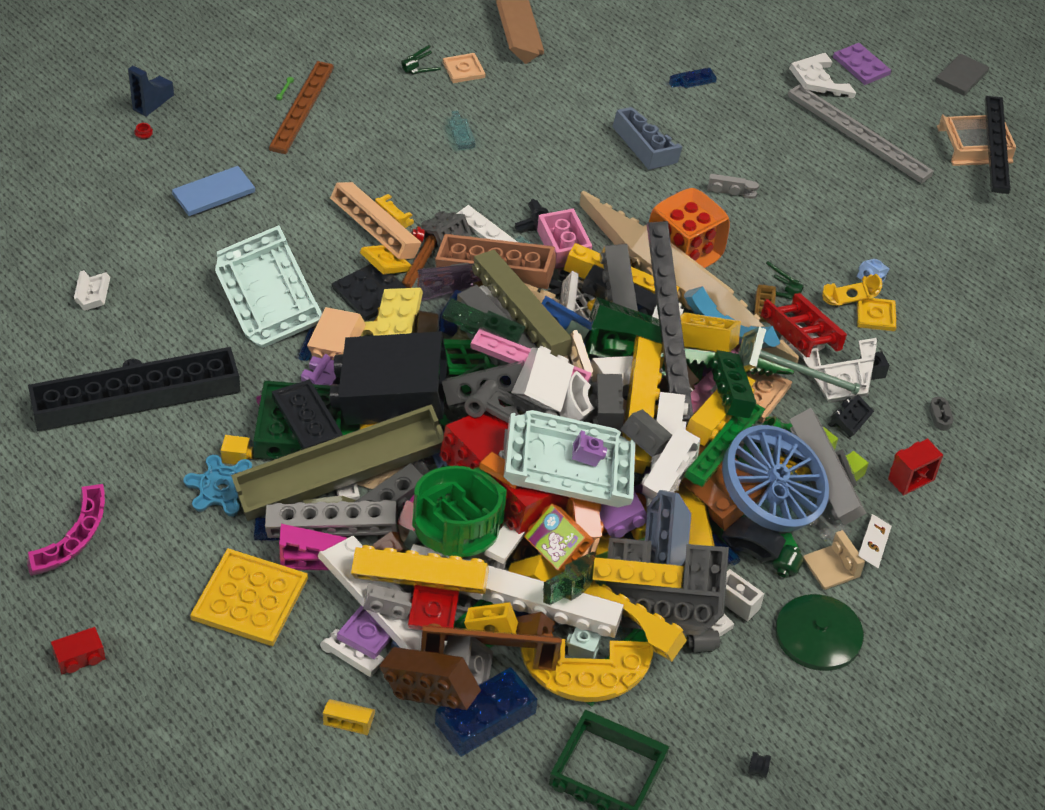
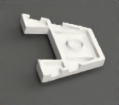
M826 53L791 63L789 69L806 90L821 93L832 91L837 96H840L841 93L847 94L848 98H854L856 95L855 90L850 84H835L831 80L830 75L825 72L823 68L831 67L832 61Z
M872 338L859 341L862 359L821 365L818 348L812 349L810 357L806 358L802 353L801 357L809 368L853 384L855 382L859 383L860 389L857 394L860 397H866L869 393L877 339ZM814 378L828 403L842 401L848 397L852 399L856 396L851 394L849 390Z

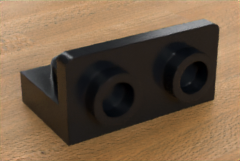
M857 394L852 399L848 397L841 403L842 408H838L832 413V420L828 425L831 427L837 423L849 437H852L873 414L874 410Z

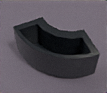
M746 517L737 519L721 536L732 551L749 553L760 562L778 559L786 542L779 531L765 528Z

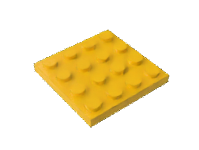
M227 548L190 614L191 620L274 646L308 580V573Z

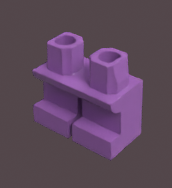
M327 354L323 358L313 356L309 363V369L314 371L304 369L301 374V382L310 379L312 384H340V379L335 377L334 360H331Z

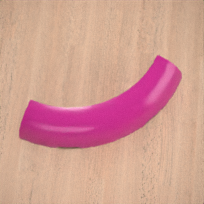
M103 484L81 488V513L79 519L61 541L28 552L27 566L31 576L54 570L66 564L89 544L103 516L105 504Z

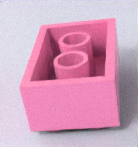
M574 208L539 215L537 232L544 245L555 247V269L565 267L568 254L575 243L592 250V244Z

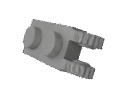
M710 174L707 191L743 195L748 199L757 197L756 191L759 189V184L755 181L717 174Z

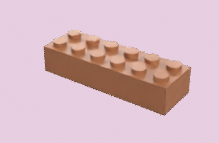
M451 234L444 235L435 258L437 276L450 277V265L469 263V280L482 281L474 274L472 269L474 256L495 250L523 283L536 288L548 289L556 265L554 246Z

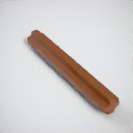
M432 234L426 239L402 281L406 288H412L437 244L436 238Z

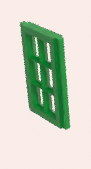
M444 339L448 358L447 373L449 375H461L480 365L471 364L470 360H484L489 368L497 367L498 365L490 364L489 360L491 359L485 353L467 354L466 350H475L470 348L472 340ZM447 350H461L462 354H448ZM451 360H465L466 364H452Z

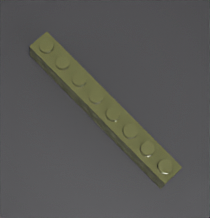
M495 250L474 256V265H472L474 274L482 280L483 285L488 287L493 297L497 298L502 307L510 313L512 319L516 320L522 331L528 334L531 341L538 347L548 348L551 350L550 354L555 357L557 355L564 357L572 354V337Z

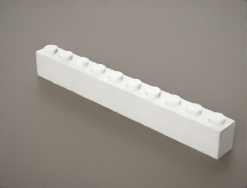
M413 544L411 551H416L419 555L427 556L428 553L439 554L441 558H449V556H444L442 553ZM488 566L489 573L485 594L459 591V593L469 595L474 599L486 600L493 604L510 602L512 608L518 612L530 614L542 612L559 624H568L580 630H589L601 636L613 638L616 636L624 604L492 566Z

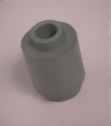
M709 629L702 636H686L687 647L691 648L692 652L714 651L715 648L720 647V636L717 630Z

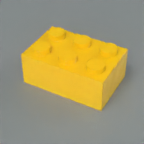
M685 312L680 316L684 348L692 347L702 351L710 350L716 352L720 350L731 352L739 344L741 321Z

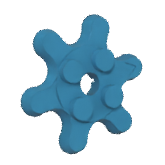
M210 455L206 458L208 470L204 474L189 473L184 477V484L188 488L200 490V495L193 499L192 506L196 511L202 512L211 505H220L228 516H235L239 511V504L237 503L239 497L231 475L252 468V462L243 459L234 466H225L218 455ZM220 484L228 485L226 488H222V490L217 487Z

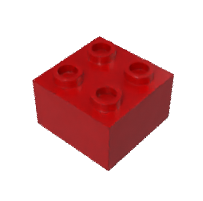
M928 438L914 443L905 450L901 449L894 456L888 480L904 496L935 480L943 454Z

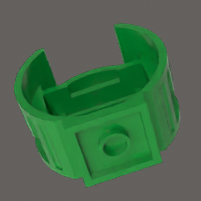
M446 466L434 469L422 476L415 486L412 527L415 528L417 537L424 545L436 552L442 553L444 556L468 557L477 555L489 549L499 536L500 524L504 521L507 490L479 467L473 470L465 466Z

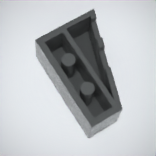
M597 374V382H593L592 392L596 394L597 398L593 399V407L595 408L593 411H597V416H593V424L615 428L621 432L620 436H622L623 431L620 430L623 427L624 421L622 374Z

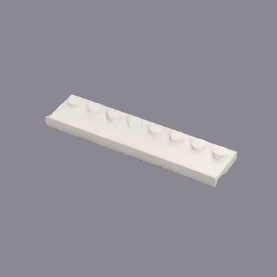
M354 536L324 551H320L318 554L319 559L362 606H364L368 583L405 592L397 583L356 579L353 577L351 570L355 547L362 548V544ZM366 610L400 648L421 651L422 630L408 628L410 612L405 620Z

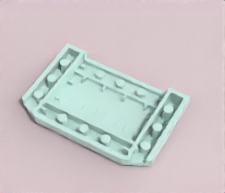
M279 225L217 251L216 274L245 336L252 342L264 348L318 324L322 312L304 279Z
M534 410L526 411L525 414L515 416V413H511L508 424L504 478L512 485L613 507L631 505L634 492L635 442L632 439L628 441L620 436V431L611 427ZM581 430L585 431V435L603 440V446L607 447L605 458L601 459L596 467L572 460L573 442Z

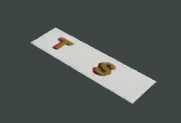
M872 514L858 556L879 568L892 526Z

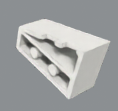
M633 356L593 358L591 361L593 369L591 380L597 382V374H622V397L627 396Z
M678 426L662 454L656 459L650 474L647 473L641 483L643 485L642 494L653 500L659 490L674 492L683 480L686 470L698 458L700 438Z

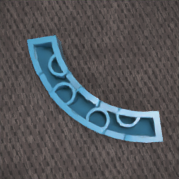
M703 286L690 289L684 294V298L694 314L735 320L728 315L724 316L716 309V304L711 300ZM740 326L739 345H741L744 333L757 328L756 326ZM773 326L762 327L766 329L762 348H771L779 345L780 341Z

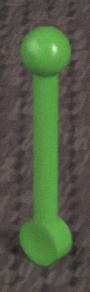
M293 77L287 78L284 88L280 94L276 95L277 100H282L284 92L290 83L294 82Z

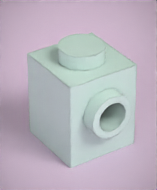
M576 627L574 633H569L565 646H568L567 655L575 658L595 659L600 647L601 635L589 630H580Z

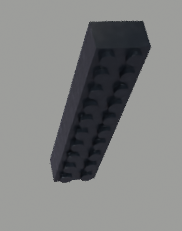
M231 347L28 385L37 431L241 392L240 376Z

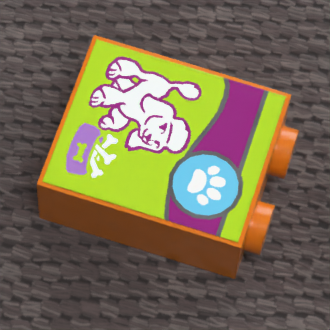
M551 504L542 511V516L528 528V532L524 536L558 571L568 573L595 541L561 507Z

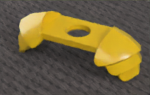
M870 274L868 277L864 276L861 283L838 288L835 283L831 285L826 284L823 288L822 297L826 303L834 306L872 299L880 293L882 279L877 274ZM853 289L858 294L855 297H849L847 291Z

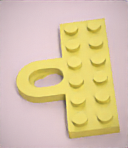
M384 289L377 321L365 322L366 326L361 336L367 334L375 336L414 333L416 315L420 309L423 295L422 289Z

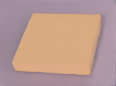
M475 53L443 58L442 62L452 83L485 78V72Z

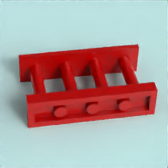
M801 293L794 294L791 305L776 307L769 299L764 301L760 316L806 358L810 357L813 346L827 343L835 351L843 349L847 334ZM790 312H792V313H794L796 316H794V317H787V316L785 315V313H790ZM804 322L807 327L800 328L796 324ZM816 333L819 337L811 338L808 334Z

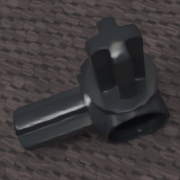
M531 199L528 203L532 213L529 219L515 223L517 232L531 228L537 230L539 215L548 213L546 208L540 206L538 200Z

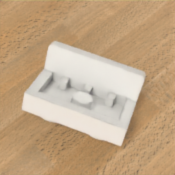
M84 270L80 271L74 299L83 310H89L105 304L110 276L107 272L89 277Z

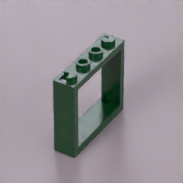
M585 709L550 773L549 785L557 792H565L572 795L579 802H587L594 805L598 810H641L667 759L670 746ZM585 731L656 761L634 806L562 775Z

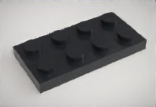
M310 379L272 391L274 402L302 450L343 436Z

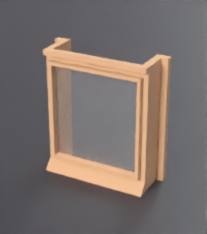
M942 114L937 129L938 131H947L954 148L951 159L952 165L989 164L986 115L945 117ZM1005 123L1008 163H1013L1016 145Z

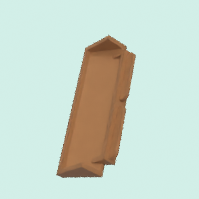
M496 0L509 49L525 64L538 55H543V45L529 0Z

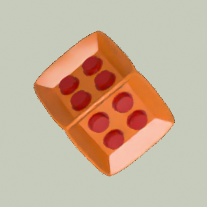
M688 188L668 197L653 208L649 222L668 221L671 243L703 268L715 263L723 255L730 228L729 217L706 194L696 188Z

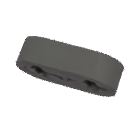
M934 397L929 406L933 423L939 430H949L953 423V415L949 403L943 397Z

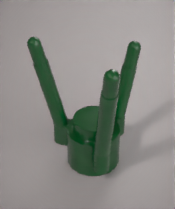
M430 45L401 61L403 70L406 73L411 72L412 75L441 70V67L417 69L419 67L418 60L432 54V51L422 54L431 47Z
M769 261L766 262L769 267L786 278L774 275V278L786 284L785 291L787 292H776V296L792 300L794 294L802 292L804 285L799 283L800 281L793 279Z

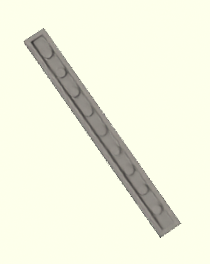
M799 84L789 90V98L921 184L932 177L934 172L932 169L810 90L804 89L802 85Z

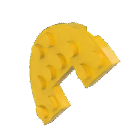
M562 639L556 671L533 669L534 648L521 647L524 664L532 677L540 685L560 697L581 702L605 701L631 690L646 675L654 653L648 642L610 641L609 659L565 658V639Z

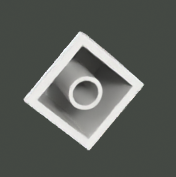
M543 346L531 348L511 393L545 410L551 409L561 412L574 366L568 363L569 359L561 355L555 357L550 354L551 350Z

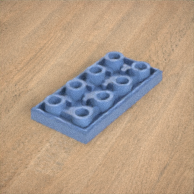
M239 166L172 189V195L188 216L255 192L254 185Z

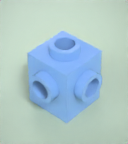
M878 259L866 260L859 266V273L856 277L862 280L864 276L868 277L870 274H877L883 283L890 268Z

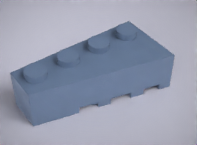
M632 107L617 110L612 127L648 170L678 163L682 151L680 144L677 143L675 145L671 142V137L662 135L657 126L648 124L647 119Z

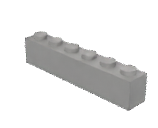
M809 408L791 418L790 421L793 425L790 428L791 432L802 439L815 452L825 469L829 483L827 503L832 504L831 512L836 521L840 519L846 525L867 514L813 409Z

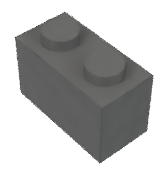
M643 409L632 413L620 429L651 457L662 453L672 437L669 431Z

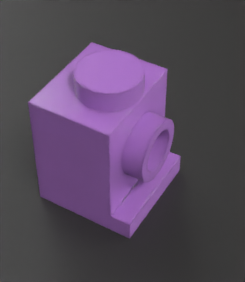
M581 430L573 442L572 460L596 467L599 461L603 460L606 456L607 447L603 446V440L585 435V431Z

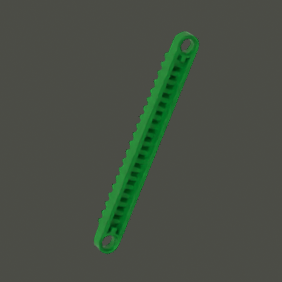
M605 339L604 351L621 353L622 357L633 356L635 342ZM685 348L687 365L691 364V367L698 365L699 368L706 366L709 369L710 360L715 356L716 352ZM761 358L758 359L757 367L746 371V374L749 372L752 375L758 373L760 376L766 374L767 377L774 374H794V370Z

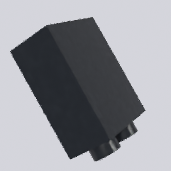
M442 331L345 337L343 354L334 356V373L336 379H340V384H331L330 386L332 409L342 410L345 425L380 423L431 404L438 420L443 419L445 393L442 381L447 376L448 358Z

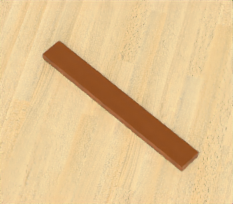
M316 62L272 140L269 151L287 154L334 69L333 64Z

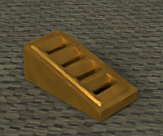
M761 284L757 286L754 315L757 314L761 318L760 322L768 323L760 316L761 313L759 312L762 311L765 299H769L775 305V286Z

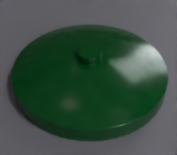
M808 594L792 599L781 609L776 622V638L784 653L801 666L813 670L831 671L847 666L858 656L864 640L863 627L855 612L843 602L826 595Z

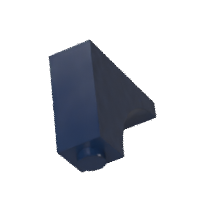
M133 65L128 68L134 111L147 117L174 96L172 81L160 75L152 80H148L145 71Z

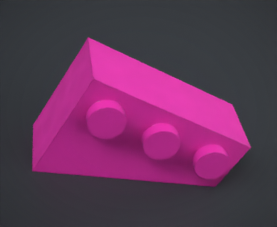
M281 524L279 542L280 564L295 570H329L319 559V552L347 538Z

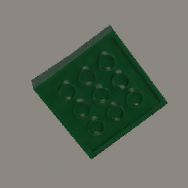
M596 297L589 316V321L590 319L592 320L591 328L632 333L662 344L658 318Z
M264 380L253 440L254 458L278 459L302 450L272 398V391L296 383ZM313 384L341 430L343 414L341 409H332L330 402L331 385Z

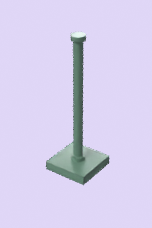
M757 327L744 333L738 354L742 360L745 372L757 367L758 359L761 358L849 390L851 394L856 395L859 392V383L847 382L761 350L766 329Z

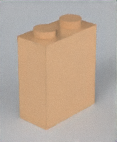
M325 307L307 347L312 356L323 358L327 354L331 360H334L335 355L343 354L345 337L361 336L366 324L361 314Z

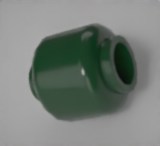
M785 545L778 559H774L772 562L774 569L777 570L776 574L784 578L797 575L804 560L801 550L792 545Z

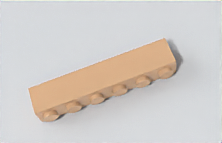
M353 182L336 183L330 197L331 200L398 259L415 258L421 242Z

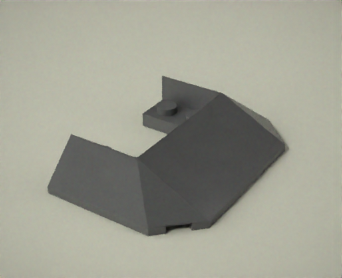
M609 538L608 558L650 563L652 541ZM687 544L683 588L606 581V586L614 594L619 595L620 593L626 596L632 604H641L650 614H659L670 625L672 623L679 625L683 629V634L702 636L724 616L729 547ZM622 615L621 627L642 629L629 617Z

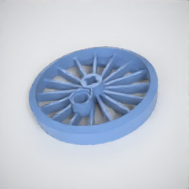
M770 425L752 426L740 432L724 454L722 474L726 489L736 506L755 523L780 532L796 531L816 520L826 508L829 498V483L825 469L815 452L793 433ZM741 441H744L754 457L739 446ZM754 442L760 443L763 454ZM769 446L774 448L773 458ZM780 451L788 453L782 464H780ZM735 454H737L738 456H740L742 459H744V460H745L746 462H748L750 465H747V464H744V463H742V462L736 461V460H735ZM792 455L803 460V462L789 469L786 467ZM806 464L813 473L812 475H790L791 472ZM736 469L755 476H737ZM794 481H815L817 490ZM763 482L746 492L741 483ZM768 486L757 504L748 496ZM799 492L816 497V505ZM765 498L770 503L769 513L760 507ZM796 500L810 510L812 514L806 516ZM787 503L799 519L791 518ZM776 505L780 506L783 518L776 516Z

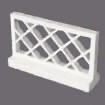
M571 271L562 283L560 304L589 320L583 313L585 310L589 315L591 313L587 307L588 302L585 297H588L590 300H593L595 297L586 293L581 294L578 287L582 288L584 282L578 279V273ZM576 300H579L584 307L580 308Z

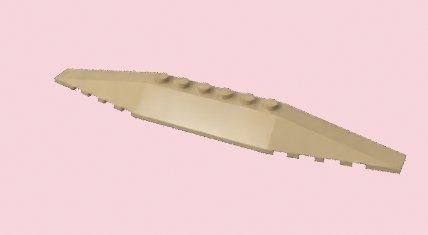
M582 191L580 206L614 245H628L629 257L637 259L635 268L653 276L647 225L642 226L639 224V220L633 217L629 219L625 216L624 212H617L612 209L611 205L607 203L602 204L600 199ZM671 243L676 286L680 287L677 293L678 300L688 310L692 309L685 300L684 294L690 289L703 286L711 300L716 304V309L724 316L728 315L737 321H741V325L745 327H765L760 322L761 318L757 314L753 315L747 309L748 305L743 300L739 301L733 295L734 291ZM780 340V344L775 347L761 348L765 352L798 363L799 356L783 340Z

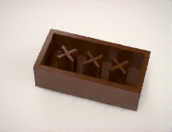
M393 647L379 665L385 680L393 690V694L400 700L467 710L481 691L463 657Z

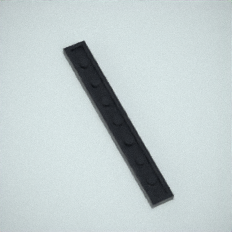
M986 96L984 102L991 192L1009 194L1011 189L1003 98Z

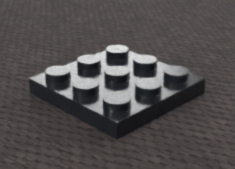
M372 264L332 283V289L356 313L361 314L364 321L378 315V308L381 306L384 289L406 288L392 273L382 274Z

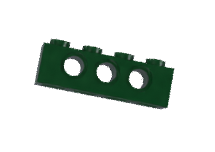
M717 350L715 356L710 360L709 367L712 370L713 379L716 382L726 415L750 418L757 402L740 355Z

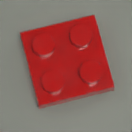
M415 585L408 628L422 630L423 625L439 624L442 627L454 628L459 591Z

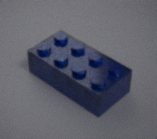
M512 667L479 685L481 691L467 710L452 709L445 706L436 709L435 724L460 757L536 714L537 697Z

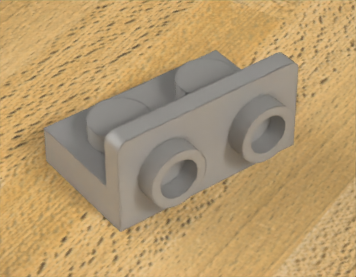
M368 583L363 609L406 620L412 603H410L411 594Z

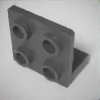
M438 212L434 218L423 221L420 226L421 229L425 230V233L435 235L439 248L445 234L470 236L472 234L465 214H456V212Z

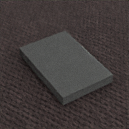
M960 53L936 77L935 82L965 96L988 73L990 67Z

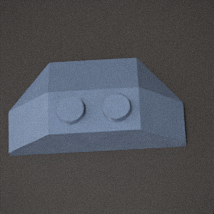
M659 490L657 496L648 506L645 541H652L650 563L682 565L686 559V545L689 544L691 512L679 493Z

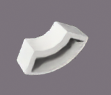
M578 371L570 378L563 407L559 414L561 417L584 421L595 408L588 398V389L591 385Z

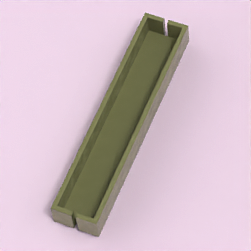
M431 404L231 475L246 519L250 521L266 515L267 505L303 502V500L312 499L440 453L444 433L440 424L438 425V418Z

